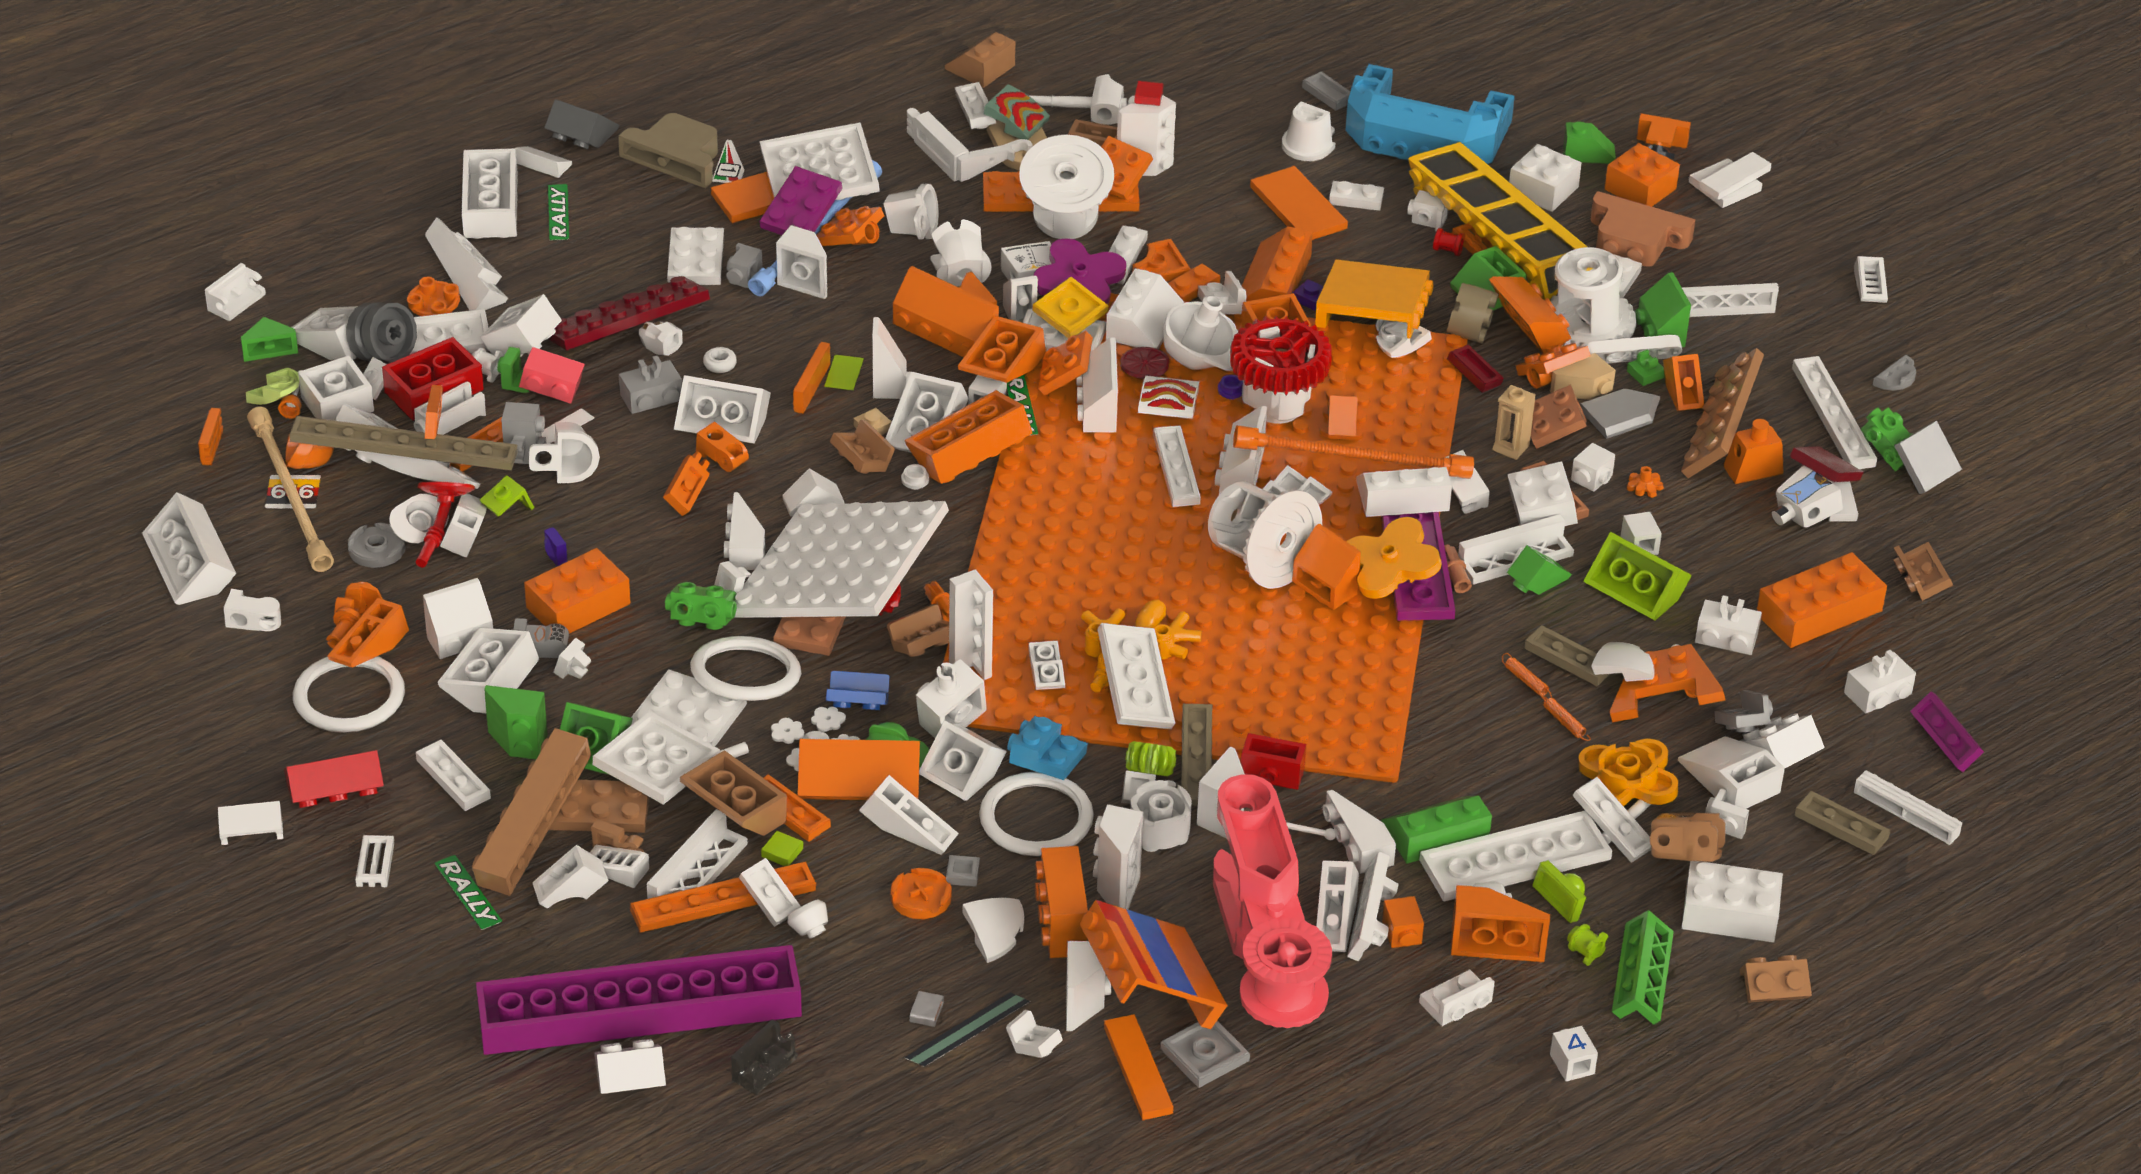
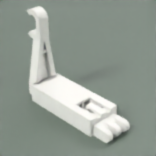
M915 108L907 109V133L914 139V143L954 182L957 180L963 182L971 179L1006 159L1014 162L1015 152L1020 150L1028 152L1033 147L1029 140L1018 139L1001 146L969 152L929 111L920 114Z

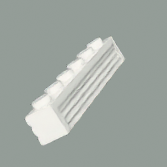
M1865 770L1856 779L1855 794L1933 835L1946 844L1950 845L1960 835L1961 821L1916 798L1909 792L1903 791L1892 783L1881 779L1876 774Z

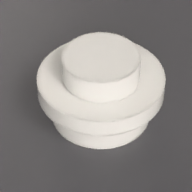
M912 464L904 469L901 481L904 486L916 490L925 487L929 483V474L922 465Z

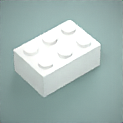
M1690 861L1681 929L1774 943L1779 918L1783 873L1702 861Z

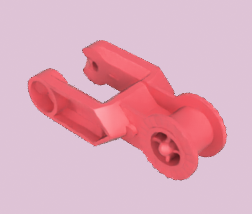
M1246 774L1233 776L1224 781L1218 789L1217 818L1224 827L1231 854L1220 849L1214 857L1213 888L1233 954L1242 958L1248 969L1240 983L1241 1003L1248 1014L1265 1025H1272L1276 1028L1300 1027L1317 1019L1327 1006L1329 989L1323 976L1331 965L1332 947L1324 932L1305 921L1297 896L1299 887L1298 858L1276 790L1270 782L1262 777ZM1250 808L1252 811H1241L1240 809Z

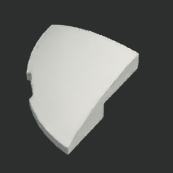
M1378 319L1376 323V329L1379 331V334L1376 336L1377 343L1381 350L1391 358L1407 355L1425 345L1432 339L1430 331L1419 326V329H1414L1412 337L1407 338V322Z
M1288 465L1274 481L1270 480L1263 488V490L1274 495H1280L1282 491H1289L1291 489L1301 490L1314 497L1318 505L1322 504L1332 495V491L1311 476L1306 479Z
M1606 643L1598 651L1592 663L1595 675L1623 673L1625 682L1653 680L1655 669L1650 655L1641 650L1640 647L1630 643Z
M990 898L963 904L962 913L974 931L975 943L987 963L1002 957L1016 945L1015 936L1019 929L1020 932H1023L1024 910L1019 899Z

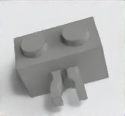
M653 356V363L649 366L645 364L643 359L638 360V369L619 374L620 396L631 414L679 401L682 378L670 360L661 362L658 356Z
M506 402L501 419L503 443L517 445L518 452L514 463L529 464L530 446L533 444H546V437H542L541 432H544L545 417L540 416L539 404ZM540 451L535 456V460L538 463L540 455L545 454V451Z

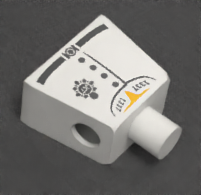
M1050 241L1001 248V271L1008 281L1010 279L1033 276L1038 268L1051 264L1049 260Z

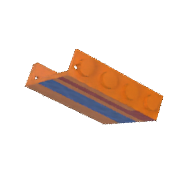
M1095 900L1088 912L1084 914L1079 924L1121 1003L1126 1002L1138 984L1185 998L1200 1026L1212 1029L1228 1005L1184 927L1099 900Z

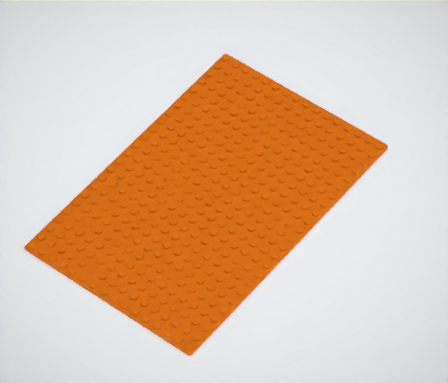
M1110 293L1109 310L1118 294ZM1242 312L1241 314H1224L1235 323L1237 330L1241 328ZM1107 313L1098 320L1107 322ZM1307 317L1311 325H1315L1316 318ZM1329 320L1326 328L1317 327L1318 331H1324V336L1329 338V344H1331L1332 362L1328 376L1324 378L1323 383H1317V387L1312 388L1311 397L1305 402L1303 415L1293 421L1281 424L1266 421V435H1271V437L1278 436L1310 442L1316 441L1317 443H1331V445L1338 444V446L1345 445V447L1376 449L1377 451L1383 450L1384 452L1390 451L1422 457L1428 456L1440 459L1450 455L1462 380V373L1447 360L1449 352L1467 345L1468 339L1461 338V336L1430 331L1432 339L1425 345L1407 355L1391 358L1381 350L1377 343L1376 336L1379 334V331L1376 329V324L1369 325L1352 323L1350 321ZM1106 331L1101 344L1106 341ZM1163 341L1159 350L1166 353L1169 357V369L1159 377L1199 381V392L1193 419L1138 413L1144 379L1127 375L1123 372L1120 365L1121 356L1126 351L1136 347L1116 342L1118 382L1116 432H1083V421L1077 420L1078 404L1082 405V403H1077V387L1082 386L1076 385L1075 378L1051 393L1044 395L1038 389L1043 364L1042 357L1034 370L1024 374L1038 434L1029 435L1022 442L1011 445L1001 451L968 572L976 569L993 589L992 677L984 680L987 710L967 727L1019 734L1020 726L1024 720L1031 721L1034 716L1046 717L1053 722L1062 724L1061 735L1073 736L1086 743L1128 748L1129 743L1136 741L1170 746L1176 750L1177 755H1182L1183 704H1212V759L1219 760L1229 747H1233L1236 749L1241 763V753L1248 733L1307 744L1304 771L1391 783L1397 782L1424 620H1397L1393 592L1383 598H1367L1360 592L1359 585L1357 595L1334 610L1293 582L1274 589L1262 587L1249 577V572L1245 570L1246 563L1242 558L1216 546L1210 539L1208 519L1213 503L1219 496V486H1215V476L1217 469L1222 470V468H1219L1221 451L1226 452V450H1223L1225 434L1231 433L1234 422L1254 411L1253 407L1243 402L1242 396L1236 399H1227L1218 393V384L1221 379L1226 375L1237 374H1234L1233 370L1227 371L1216 366L1200 370L1189 369L1166 352ZM1330 396L1358 397L1355 440L1328 439V404ZM1181 426L1201 497L1200 505L1172 507L1153 437V428ZM1270 445V447L1265 446L1256 486L1263 489L1270 480L1274 481L1287 465L1306 479L1311 476L1332 491V495L1319 505L1322 514V526L1334 532L1344 541H1348L1356 536L1380 537L1383 533L1381 516L1366 517L1356 476L1368 472L1425 469L1426 467L1394 462L1388 463L1387 461L1381 462L1380 460L1374 461L1373 459L1366 460V458L1359 459V457L1352 458V456L1345 457V455L1338 456V454L1328 455L1307 452L1306 450L1299 451V449L1292 450V448L1285 449V447L1278 448V446L1275 448ZM1286 533L1281 538L1280 545L1284 542ZM1156 599L1163 602L1166 606V616L1160 624L1170 626L1177 615L1183 611L1189 615V620L1183 628L1202 631L1201 642H1175V644L1188 649L1185 659L1172 655L1170 658L1162 660L1175 719V725L1172 729L1117 724L1110 687L1104 686L1100 692H1094L1091 689L1090 684L1094 681V673L1097 671L1098 657H1091L1085 652V631L1089 627L1081 619L1085 611L1089 610L1099 619L1106 620L1119 608L1125 612V617L1119 625L1135 626L1136 618L1145 604ZM1058 641L1060 660H1062L1065 688L1035 689L1028 650L1029 643ZM949 643L943 663H949ZM973 666L970 667L979 677H981V675L976 671V669Z

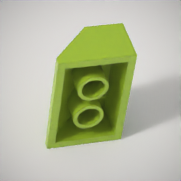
M1610 532L1583 582L1656 621L1679 600L1692 575Z

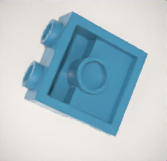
M1034 716L1031 721L1024 720L1022 722L1019 735L1013 733L1010 736L1007 749L1010 751L1009 763L1065 780L1087 753L1088 743L1080 741L1073 736L1061 735L1062 724L1053 722L1046 717Z

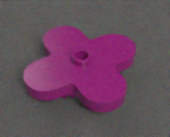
M1064 238L1053 242L1050 246L1049 260L1051 264L1038 268L1033 276L1038 278L1037 293L1045 296L1065 280L1072 277L1108 305L1111 292L1108 285L1120 282L1125 277L1127 264L1125 259L1117 253L1101 252L1091 255L1079 241Z

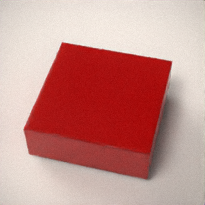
M1138 81L1134 103L1160 106L1164 83Z

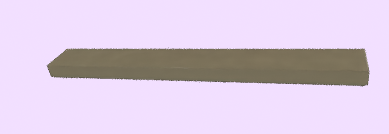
M296 416L290 432V442L511 471L518 452L516 444L437 434L435 439H425V432Z

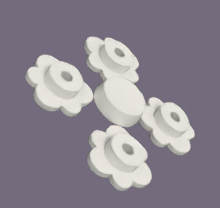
M819 707L815 709V716L811 718L812 724L817 725L819 731H811L805 735L804 730L801 729V722H793L790 718H782L779 720V724L775 723L771 726L772 739L787 744L802 738L829 739V736L824 732L839 729L840 724L845 722L846 716L844 713L838 712L836 707H829L828 709ZM841 734L838 736V738H832L840 740H860V738L856 736L848 737V735ZM799 748L793 749L792 754L786 758V763L794 767L796 771L799 770Z

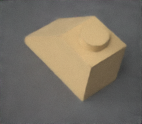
M1593 353L1590 357L1554 370L1550 393L1571 384L1578 399L1592 400L1613 391L1615 369L1596 353Z

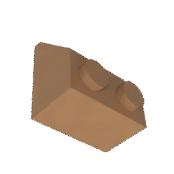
M995 32L947 63L945 70L972 83L979 82L981 87L984 88L1015 66V41Z

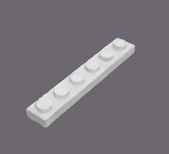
M1820 357L1794 359L1792 369L1842 458L1858 469L1876 467L1877 457Z

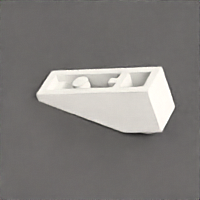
M873 317V398L901 399L911 373L907 372V360L880 318Z
M890 775L879 785L859 810L882 830L940 855L945 852L959 834Z
M1350 861L1322 862L1316 927L1324 932L1330 941L1332 951L1346 952L1357 903L1359 872L1355 864Z

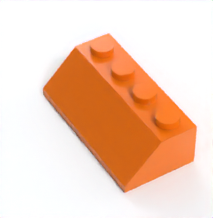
M1287 226L1260 243L1242 284L1243 289L1246 290V301L1291 294L1298 288L1311 258L1313 231Z
M913 266L908 269L893 301L894 325L962 357H965L993 317L999 316V306Z
M995 390L905 440V443L917 462L925 467L929 477L942 484L952 481L956 475L965 470L974 469L978 466V463L985 459L999 455L1003 449L1022 442L1025 437L1032 434V430L1024 405Z

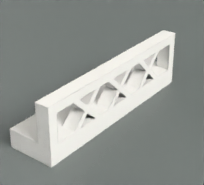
M1777 283L1683 287L1682 289L1691 303L1690 317L1775 313L1779 287Z
M1559 514L1459 542L1458 555L1466 564L1465 571L1471 583L1477 584L1508 575L1507 571L1526 545L1555 561L1572 557L1574 549L1563 536L1565 520ZM1558 544L1561 549L1555 551L1548 549L1547 546ZM1505 559L1512 561V563L1504 565L1497 563V561ZM1479 566L1487 568V570L1475 573L1472 568Z
M975 569L950 579L949 663L954 664L957 660L961 659L967 666H973L981 677L986 680L992 677L993 589Z
M716 809L647 883V898L650 899L711 884L747 845V837L727 829L726 815ZM723 839L734 843L729 848H718L719 843ZM717 858L715 866L701 867V863L704 860ZM700 878V882L696 885L684 886L683 884L686 879Z

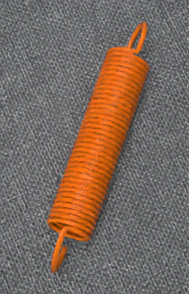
M1509 653L1502 655V662L1509 671L1539 696L1547 694L1549 686L1517 659L1512 658ZM1508 654L1510 658L1504 663L1503 656Z
M1540 695L1545 700L1544 708L1576 738L1589 741L1582 738L1586 733V728L1554 698L1547 699L1545 696Z

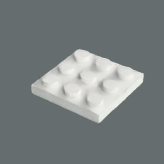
M668 669L631 717L633 718L631 725L651 711L707 743L716 746L745 708L747 701L730 699L714 694L701 686L695 678Z
M649 711L593 755V765L664 805L686 787L680 782V777L719 754L720 749Z

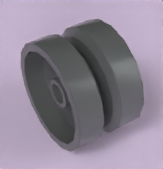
M363 303L356 307L349 316L346 326L347 342L355 356L363 361L370 362L372 357L382 362H394L408 356L414 349L417 339V325L413 314L406 306L399 303Z

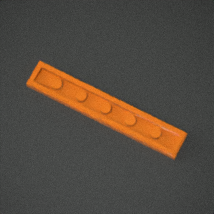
M806 861L774 869L793 896L816 891V882ZM738 877L630 903V911L639 932L642 933L758 904Z

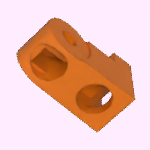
M715 421L697 432L696 452L698 451L703 458L708 456L715 462H718L723 470L731 472L748 460L749 454L746 447Z

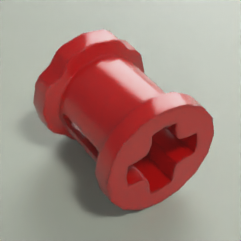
M1438 228L1433 242V250L1442 249L1454 252L1455 256H1460L1465 242V234L1459 233L1457 235L1445 232L1443 228Z

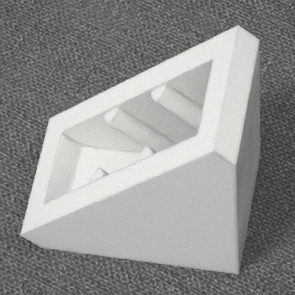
M810 468L783 494V501L790 517L796 513L800 506L807 503L812 505L844 504L837 484Z

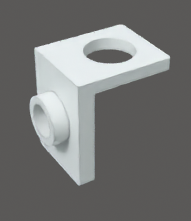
M372 357L363 375L371 384L373 399L376 400L384 387L382 367L387 364Z

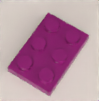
M795 166L761 218L760 228L779 235H783L791 225L815 232L843 189L842 182Z

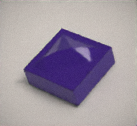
M553 527L544 530V546L549 558L556 566L568 562L566 542Z

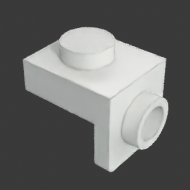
M1720 789L1716 798L1711 797L1709 799L1705 813H1720V818L1724 819L1726 824L1725 834L1742 839L1746 832L1749 810L1725 802L1727 790Z
M1024 1010L1006 1026L1015 1052L1043 1058L1049 1055L1053 1048L1063 1040L1059 1029L1036 1025L1033 1014L1029 1010Z

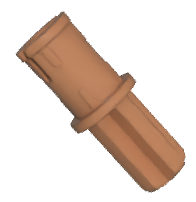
M1446 544L1444 545L1449 576L1454 590L1457 593H1465L1472 587L1465 571L1466 564L1459 558L1455 547Z

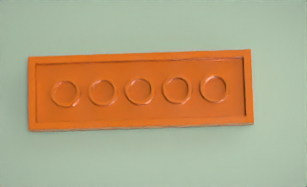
M1019 171L983 172L984 212H1033L1034 204L1030 198L1026 197V193L1022 190ZM1138 183L1127 200L1109 193L1108 197L1103 199L1101 205H1098V211H1139Z

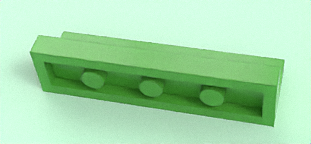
M1649 910L1625 924L1612 1013L1621 1019L1637 1010L1652 1024H1656L1661 1021L1674 931ZM1655 931H1657L1662 936L1661 943ZM1652 950L1654 951V954H1655V956H1656V958H1657L1658 965L1656 964V962H1655V960H1654V957H1653V955H1652ZM1649 972H1650V975H1651V977H1652V979H1653V981H1654V984H1655L1654 987H1653V985H1652V983H1651V981H1650V978H1649V976H1648V973H1649ZM1645 995L1647 996L1651 1007L1644 1002Z

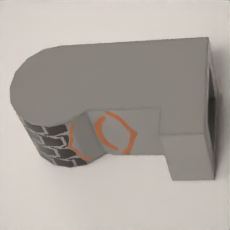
M515 618L513 630L529 631L539 658H559V655L567 648L569 631L565 626L561 624H550L548 626L527 625V619Z

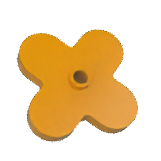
M1412 517L1398 518L1387 525L1380 537L1364 535L1356 536L1346 541L1361 551L1360 573L1357 582L1360 592L1365 597L1372 599L1383 598L1391 594L1395 589H1398V584L1404 583L1407 580H1410V583L1415 580L1427 579L1434 576L1440 570L1442 562L1438 550L1431 545L1421 544L1424 540V532L1420 521Z
M1640 739L1635 742H1629V747L1616 748V744L1610 746L1592 745L1584 748L1579 754L1580 772L1590 779L1598 777L1623 807L1633 798L1653 805H1663L1672 802L1678 795V780L1676 776L1663 770L1668 763V749L1665 744L1658 740Z

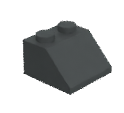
M556 99L545 125V129L553 132L552 137L564 142L567 141V138L575 140L574 145L584 149H588L589 145L599 148L619 128V124L597 113Z

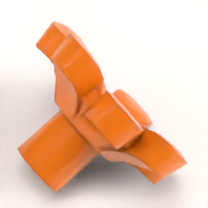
M1643 466L1640 474H1630L1627 490H1635L1637 496H1643L1647 492V495L1653 498L1657 496L1656 490H1663L1664 486L1660 482L1661 479L1658 473H1652L1650 467Z

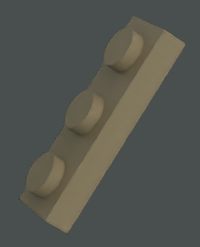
M1542 625L1525 640L1524 649L1595 686H1598L1610 675L1594 674L1592 663L1597 653Z
M1810 791L1796 807V817L1872 855H1875L1889 839L1890 829L1813 791Z

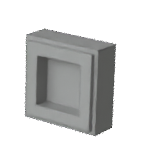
M949 855L946 881L951 885L977 887L980 857Z

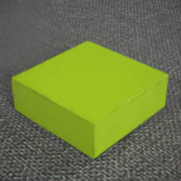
M776 831L761 849V857L782 866H789L803 850V841Z

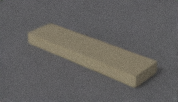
M1183 704L1181 787L1189 793L1192 805L1198 806L1199 781L1212 768V704Z

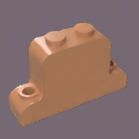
M1599 191L1593 197L1591 222L1598 226L1596 248L1606 250L1617 256L1630 258L1633 261L1642 263V266H1652L1656 263L1665 247L1685 249L1689 247L1693 240L1695 219Z

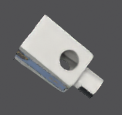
M1802 466L1777 489L1778 508L1772 511V517L1778 525H1783L1789 520H1793L1801 527L1807 528L1843 510L1841 490L1815 471Z

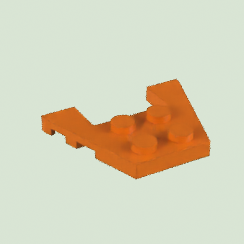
M1692 644L1677 645L1668 649L1645 652L1650 655L1654 664L1653 680L1625 682V679H1623L1610 709L1612 723L1638 718L1637 699L1696 687L1699 705L1725 701L1726 699L1723 688Z

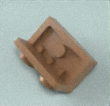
M866 420L859 421L855 433H833L830 443L838 450V453L847 458L853 464L856 471L864 474L869 472H886L895 448Z
M1929 542L1905 554L1899 545L1894 547L1897 558L1893 559L1898 571L1900 574L1906 572L1908 576L1904 580L1911 593L1917 591L1922 601L1953 586L1950 577Z
M932 604L887 624L894 651L907 654L909 657L924 654L926 652L925 649L928 647L942 646L949 643V621L942 619L940 608L936 604Z
M1796 955L1781 956L1778 958V961L1766 962L1764 957L1751 958L1739 969L1740 976L1745 978L1748 1003L1807 999L1812 996L1807 959L1797 960Z

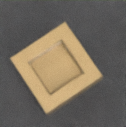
M874 408L855 417L854 427L857 428L860 420H866L883 435L888 432L892 421L877 408Z

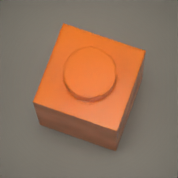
M1415 896L1384 900L1382 923L1389 927L1387 937L1391 948L1422 944L1424 921Z

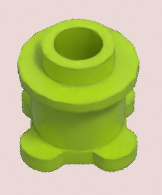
M1583 924L1580 927L1575 926L1567 938L1569 942L1568 948L1572 952L1577 951L1585 956L1583 963L1589 966L1597 957H1600L1605 952L1608 934L1602 932L1598 936L1590 930V926L1587 924Z

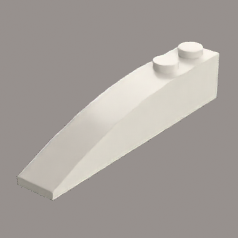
M344 404L335 421L398 429L373 413ZM355 450L357 451L356 457L367 463L374 461L389 469L423 480L471 484L475 486V489H478L480 483L461 470L452 466L448 468L449 462Z

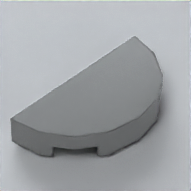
M1908 355L1903 356L1877 375L1873 380V386L1892 391L1902 390L1911 386L1916 377L1914 360Z

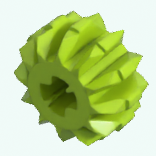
M1133 741L1129 743L1128 751H1126V768L1133 772L1168 777L1173 774L1176 764V750L1170 746Z

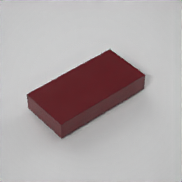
M1470 345L1455 349L1448 354L1447 360L1482 393L1502 384L1504 378Z

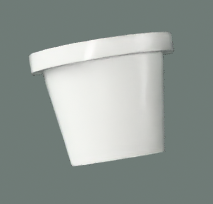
M1300 102L1294 108L1289 128L1282 137L1283 151L1288 156L1301 161H1316L1329 155L1335 149L1336 144L1332 142L1335 128L1331 126L1330 112Z
M921 184L918 189L887 196L883 204L891 233L917 235L919 240L924 239V237L932 239L931 234L938 226L939 209L937 195L931 184Z
M555 422L554 444H533L529 448L530 469L532 471H556L557 483L583 481L596 470L600 458L598 446L593 438L587 435L581 426L571 422ZM547 451L552 456L551 460L546 464H540L535 460L537 453Z

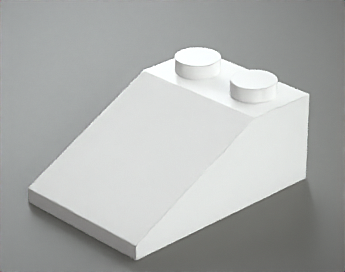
M358 306L319 308L292 326L296 331L297 344L329 360H336L348 355L352 360L355 359L356 356L350 350L347 342L346 326L349 316Z
M911 372L885 439L895 449L911 453L906 446V439L966 406L969 397L962 383Z

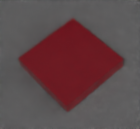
M1820 446L1794 447L1790 454L1792 459L1832 482L1858 481L1864 471Z

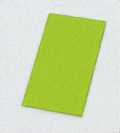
M835 355L824 387L854 390L864 358Z

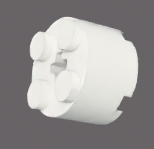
M1156 780L1144 783L1136 789V794L1131 798L1130 809L1143 812L1142 848L1149 852L1183 845L1188 841L1191 822V797L1179 785L1178 788L1168 786V781Z

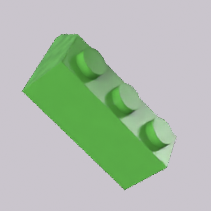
M1476 795L1461 797L1381 819V822L1385 824L1396 843V848L1406 864L1419 861L1421 851L1489 835L1492 815L1480 796Z

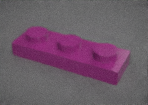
M1932 691L1910 711L1960 771L1964 772L1984 752L1947 706Z

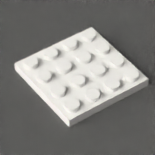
M861 123L760 141V148L774 198L795 166L841 181L843 189L836 200L880 192L879 182Z

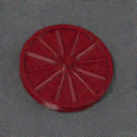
M1138 347L1126 351L1121 356L1120 365L1123 372L1135 378L1145 379V376L1159 377L1169 369V357L1166 353L1156 348Z

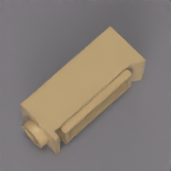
M1510 385L1498 399L1499 409L1496 436L1492 450L1517 460L1530 445L1535 394ZM1512 413H1514L1515 422L1513 430L1512 443H1510L1507 440L1510 438L1511 415Z

